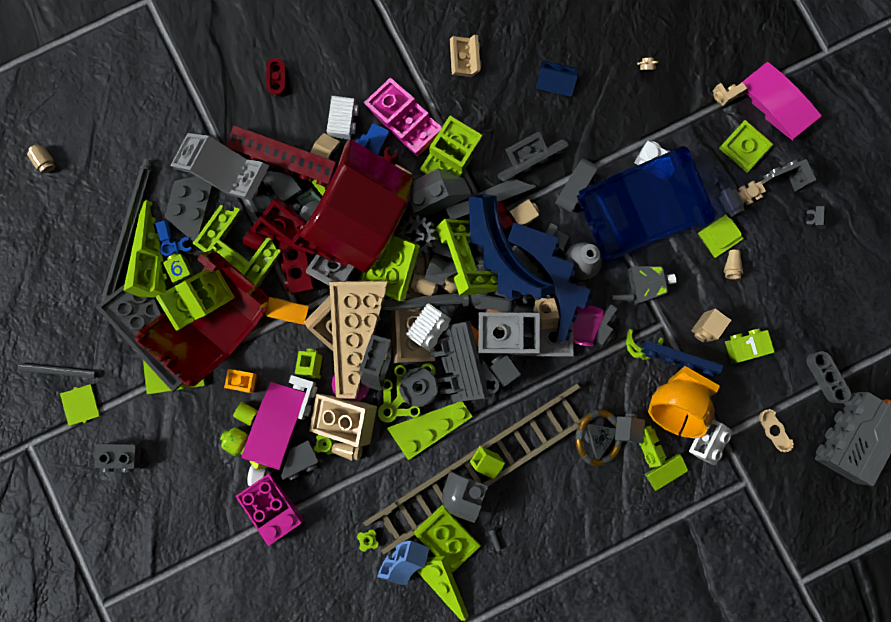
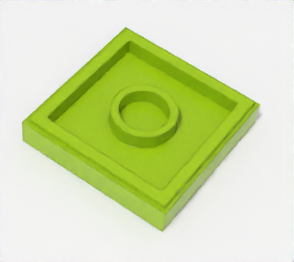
M744 120L719 149L748 173L772 147L773 143L749 122Z

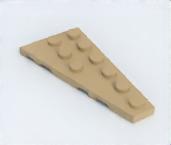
M389 280L329 282L336 398H356L361 384L359 369L371 334L374 335Z

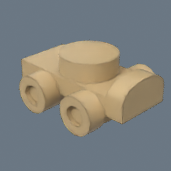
M752 181L748 183V188L744 185L738 189L739 195L746 205L753 203L752 198L754 197L756 200L764 197L762 193L766 191L761 181L758 183Z

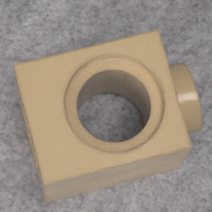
M528 199L509 211L508 215L512 217L514 223L527 226L538 218L539 209L534 202L531 203Z
M543 298L536 300L533 312L540 313V330L557 328L560 317L555 299Z

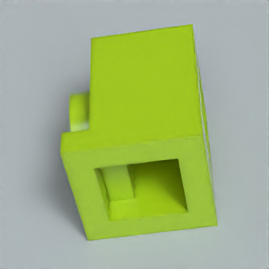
M314 349L299 351L295 374L302 378L320 379L321 375L319 374L323 356Z

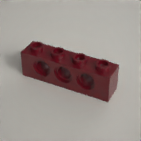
M280 241L277 246L282 251L280 255H283L284 262H281L283 273L287 275V280H285L286 291H290V294L293 296L314 292L313 277L306 273V269L310 265L308 252L286 245L285 242ZM294 251L298 252V257L295 260H290V254ZM301 270V277L294 279V271Z

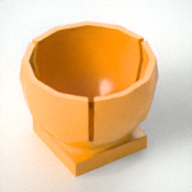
M684 366L668 380V383L658 387L652 396L648 413L654 422L678 436L688 416L681 436L694 439L704 437L713 422L715 413L711 396L718 392L720 386Z

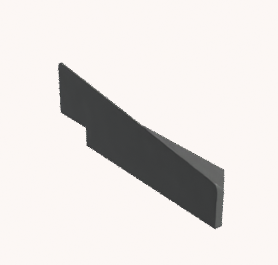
M512 179L475 195L497 196V203L502 201L505 204L535 191L536 186ZM469 197L445 209L449 219H470Z

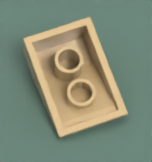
M329 296L304 323L316 337L333 351L331 301Z
M316 394L309 431L355 447L368 445L371 442L377 406L361 401Z

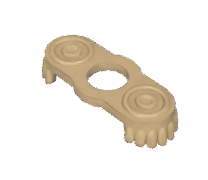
M771 409L762 411L759 415V420L765 429L766 436L772 440L779 451H791L792 445H794L793 440L788 438L784 426L775 416L776 412ZM772 425H777L780 428L779 435L773 436L770 434V427Z

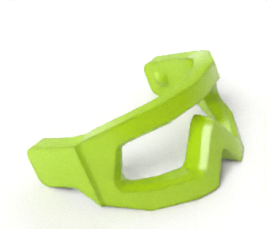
M629 329L626 339L629 353L634 358L650 359L640 352L641 348L632 339L633 330ZM660 337L658 340L659 345L663 344L664 338Z

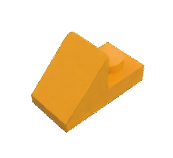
M228 369L224 388L255 393L258 374Z

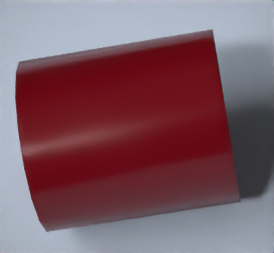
M249 229L244 236L243 244L257 251L267 237L258 232L254 233Z

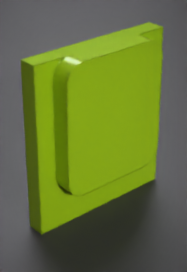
M724 215L698 233L714 258L743 240L741 232L727 215Z

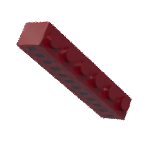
M234 125L226 146L242 157L244 154L249 155L250 160L266 161L269 167L275 169L277 166H280L285 173L291 175L294 172L299 173V178L308 181L313 178L317 180L316 184L327 187L339 164L338 162Z

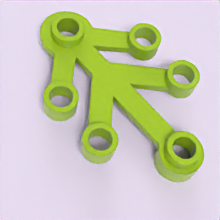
M425 363L421 366L423 369L430 367L431 372L435 376L436 369L431 363ZM398 365L394 370L397 376V398L393 402H391L393 383L388 379L384 381V384L390 382V388L385 389L383 384L384 404L378 410V416L383 422H392L397 416L417 418L421 414L420 408L415 406L410 407V409H397L402 403H406L401 397L399 390L402 377L407 372L406 368L402 365ZM399 368L404 369V373L402 375H398L397 370ZM414 408L418 409V414L415 416L411 414ZM386 409L391 411L389 416L384 415Z

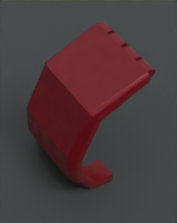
M348 140L344 146L338 167L311 218L305 225L302 224L299 229V235L308 242L367 273L381 258L408 206L413 176L354 140Z
M215 251L201 253L197 260L205 266L202 271L207 268L211 272L219 270L235 298L177 331L164 312L138 331L134 340L145 350L149 348L148 353L159 362L164 361L163 366L174 375L179 374L178 379L188 387L196 386L231 356L259 323L267 310L269 297L265 292Z

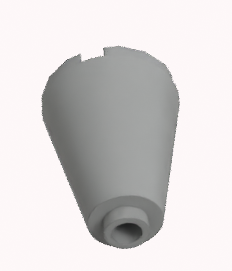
M587 242L576 243L565 254L564 260L574 263L573 269L576 270L574 278L590 279L597 275L602 267L601 253L593 244Z

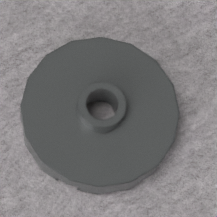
M414 368L403 375L399 390L401 397L406 403L415 407H423L435 400L439 385L437 378L432 372L423 368ZM419 384H422L423 386L421 391H417V386Z

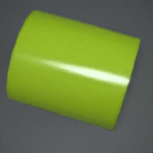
M241 402L236 408L233 417L251 426L255 421L258 410Z

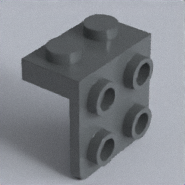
M796 159L783 168L777 167L771 170L770 173L763 176L764 180L761 183L765 185L787 175L796 192L816 180L815 171L810 167L807 159L800 162Z

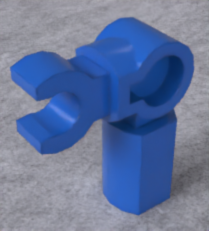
M169 221L155 223L159 241L162 243L160 252L164 256L169 257L173 254H180L181 251L186 253L193 251L192 247H184L186 242L191 241L188 237L182 238L178 243L177 241L171 242L173 238Z

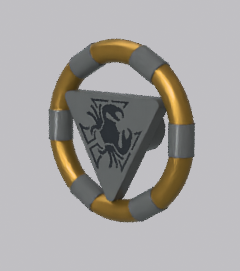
M598 409L588 413L581 420L577 428L575 439L578 453L587 464L592 466H604L610 463L617 456L622 445V441L614 439V446L611 452L602 457L616 433L617 417L607 410ZM601 416L607 418L614 428L588 423ZM585 428L587 430L585 440L591 445L594 458L584 449L583 438Z

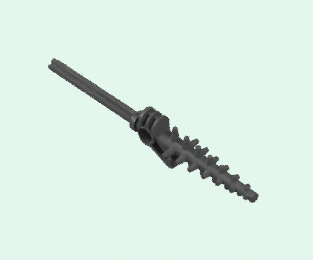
M580 282L578 284L574 283L575 285L586 288L585 284H582ZM498 291L474 295H459V293L411 297L405 298V301H397L395 299L384 300L381 311L426 307V304L429 303L432 306L463 304V307L473 304L477 309L511 312L518 299H522L523 304H527L528 298L534 297L535 301L539 299L535 298V295H519L517 299H507L506 296L498 294ZM555 293L547 295V299H551V296L555 295Z

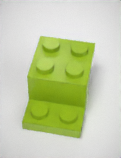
M449 116L430 145V154L421 166L420 172L426 175L439 168L461 177L470 163L472 153L482 139V135Z
M208 268L156 296L176 331L235 298L220 271L211 272Z

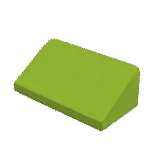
M676 454L663 463L662 466L655 467L645 475L654 490L657 491L686 473L688 469L682 456Z

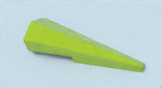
M148 200L141 204L123 290L138 297H156L167 291L165 285L167 277L166 274H163L161 265L163 256L160 252L159 236L155 234L154 229L156 221L151 214L150 207L152 202Z

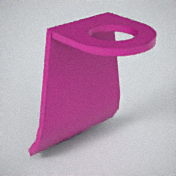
M591 305L585 306L582 310L576 308L575 311H578L575 322H573V343L593 347V341L604 310Z

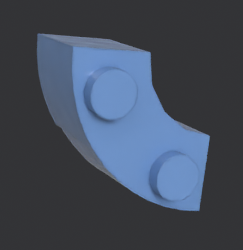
M404 541L398 544L396 551L385 558L377 577L396 584L407 585L412 574L419 568H424L428 558L429 547L413 541Z

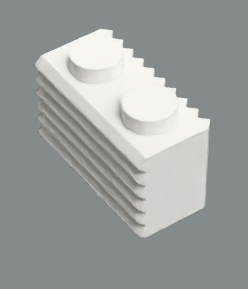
M332 96L327 125V134L329 136L350 140L351 134H355L356 123H353L354 116L358 115L359 106L356 105L354 98Z
M428 303L406 335L421 347L430 351L437 344V339L441 333L448 328L451 318Z

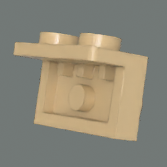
M473 35L471 38L456 36L450 38L452 75L473 77L480 71L481 60L479 57L480 43L478 42V35Z

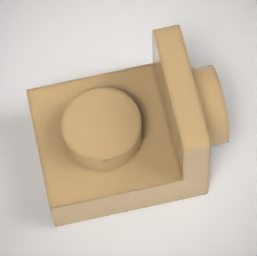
M720 83L713 90L714 98L722 106H725L741 96L747 88L744 83H741L738 86L733 84L725 89Z

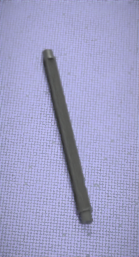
M144 159L142 166H140L102 294V301L115 292L152 170V161Z

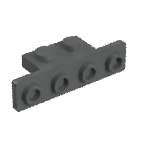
M536 132L505 149L513 166L497 174V176L502 181H510L519 172L529 171L532 165L547 161L548 157L553 154L562 153L565 150L564 148L569 146L568 142L560 140L546 147L541 133Z

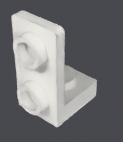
M291 375L289 383L294 384L293 388L301 391L307 388L298 419L303 420L305 416L308 417L312 406L309 403L311 398H314L316 395V382Z

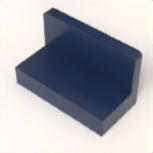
M542 61L536 89L572 96L578 69Z

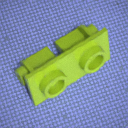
M651 425L644 428L643 443H639L650 468L662 466L666 462L665 458H667L662 446L658 445L655 447L654 445L659 439Z

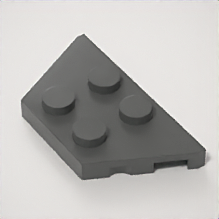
M197 176L174 181L165 213V218L193 242L203 229L214 186Z

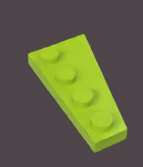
M460 401L417 418L393 425L387 429L406 458L410 460L473 416L465 404Z

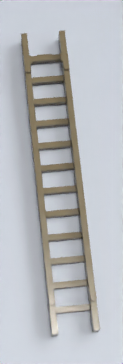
M574 384L480 445L488 448L496 442L510 465L502 469L495 479L488 478L481 482L468 462L479 448L477 447L366 519L363 523L365 526H368L382 517L385 521L384 525L395 538V540L381 548L382 554L384 555L398 544L415 535L413 532L423 523L415 524L403 502L415 495L427 516L430 517L432 512L419 492L432 485L443 503V493L435 481L449 474L450 470L452 471L464 463L475 481L489 486L576 430L584 417L578 419L565 397L579 389V385ZM559 401L562 402L574 421L573 424L564 430L549 409V407ZM545 411L558 431V434L546 440L533 420L534 417ZM526 422L530 423L542 442L541 445L531 451L517 431V428ZM513 432L526 452L524 456L515 462L500 440ZM397 506L412 527V529L401 536L387 516Z

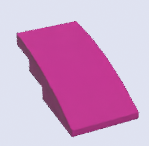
M769 62L765 63L741 82L747 88L744 93L753 99L752 104L766 114L765 119L792 141L822 117L805 95Z
M391 78L364 102V105L417 157L432 144L442 128L430 117L426 110L416 103L415 98Z
M270 382L247 439L242 459L280 470L299 421L298 416L306 394L305 392Z

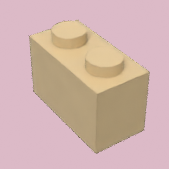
M712 309L703 313L691 331L702 342L717 340L731 322V319L718 310Z

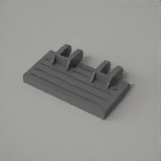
M470 321L449 324L448 328L441 333L444 337L437 339V344H441L442 350H434L430 353L431 357L448 354V356L442 357L445 373L453 372L452 375L437 378L438 383L448 381L451 383V387L440 389V394L453 393L451 394L453 402L487 398L489 395Z

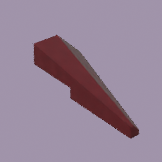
M278 196L272 200L265 212L251 228L252 232L266 235L267 238L277 239L285 242L286 245L310 254L320 255L329 261L333 260L341 263L345 267L348 265L345 261L303 239L299 235V229L307 221Z

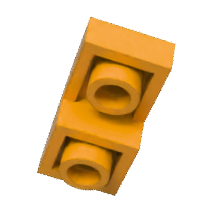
M269 297L265 316L305 325L304 321L306 320L309 306Z

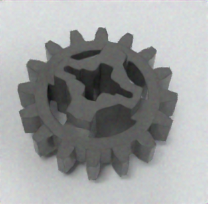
M417 215L416 218L410 216V221L404 219L403 223L405 225L398 226L401 232L396 233V235L420 245L419 257H424V252L430 254L429 248H435L436 246L433 244V241L438 240L437 237H434V234L438 231L432 229L435 224L429 222L428 218H422L420 215ZM420 235V236H422V238H421V237L414 238V237H412V236Z

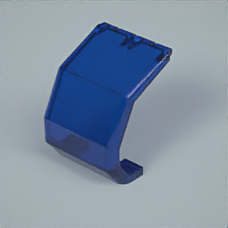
M685 146L580 190L579 195L576 196L581 209L585 207L586 211L583 213L588 225L593 226L591 233L596 244L600 243L598 249L602 259H607L608 261H612L644 245L689 227L707 225L715 219V211L691 152Z

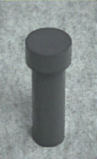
M634 294L612 295V300L634 301Z
M496 529L488 530L496 551H500L501 546L496 535Z

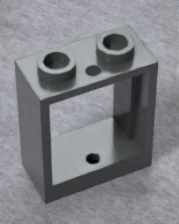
M371 334L359 369L362 386L379 391L382 390L393 356L390 339Z

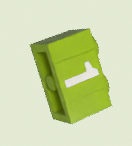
M760 328L748 331L749 335L742 336V333L730 336L731 340L725 341L731 364L775 353L768 330L761 332Z

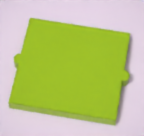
M92 384L80 388L74 387L73 390L60 394L69 426L81 422L87 423L88 420L101 416Z

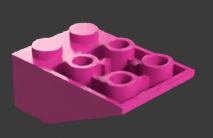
M267 474L235 496L268 546L304 521L295 504L270 474Z

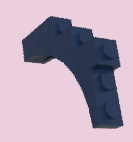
M487 194L469 196L470 243L478 244V247H484V268L492 270L493 273H498V294L506 296L507 299H517L519 295H535V298L543 299L547 298V295L555 293L554 284L543 281L533 275L513 253L501 226L497 196Z
M513 223L507 240L509 245L517 246L522 252L531 257L543 269L551 284L555 285V295L560 317L555 342L563 344L565 340L568 341L572 332L569 329L570 324L575 322L578 311H575L576 308L582 310L590 304L592 298L589 295L590 289L568 282L573 280L576 270L573 269L574 263L552 256V254H557L560 245L557 243L558 237Z

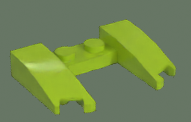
M220 205L193 244L203 252H217L259 287L282 251L281 249H276L272 241L273 239L266 238L251 260L245 259L223 241L242 210L234 207V211L224 210V205Z
M444 219L436 228L441 242L448 243L458 273L454 277V281L459 295H474L498 291V273L477 271L468 245L470 243V220Z

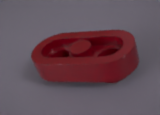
M279 58L270 59L266 65V88L275 97L283 95L286 91V66ZM275 68H280L278 72H274ZM276 85L280 86L278 90H274Z

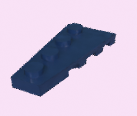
M646 341L640 351L646 357L659 359L679 368L686 366L709 380L722 373L723 365L650 341Z

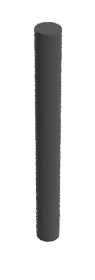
M22 363L18 365V371L93 379L97 377V371Z

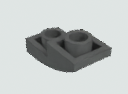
M609 305L603 313L596 335V344L598 346L603 345V343L607 344L613 336L610 334L613 329L607 325V323L611 324L617 316L614 314L617 308L613 305Z

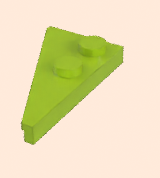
M445 556L428 557L424 568H419L416 571L461 621H466L469 615Z

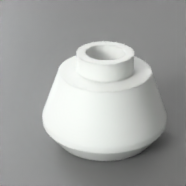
M251 465L248 473V486L250 487L267 474L271 475V472L268 471V468L256 470Z

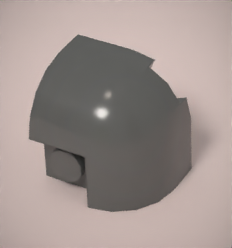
M450 470L443 488V504L447 511L454 516L475 523L488 485Z

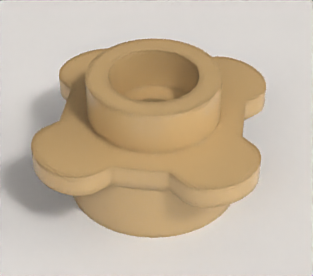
M642 58V62L638 63V65H640V70H655L656 64L659 61H654V58Z

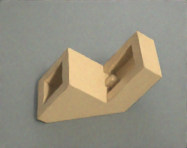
M323 133L314 143L310 153L330 160V156L339 147L340 141Z

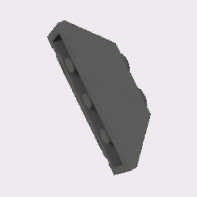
M439 168L414 180L408 206L401 219L402 226L405 225L403 223L404 219L410 221V216L416 218L417 215H420L422 218H427L472 196L466 180Z

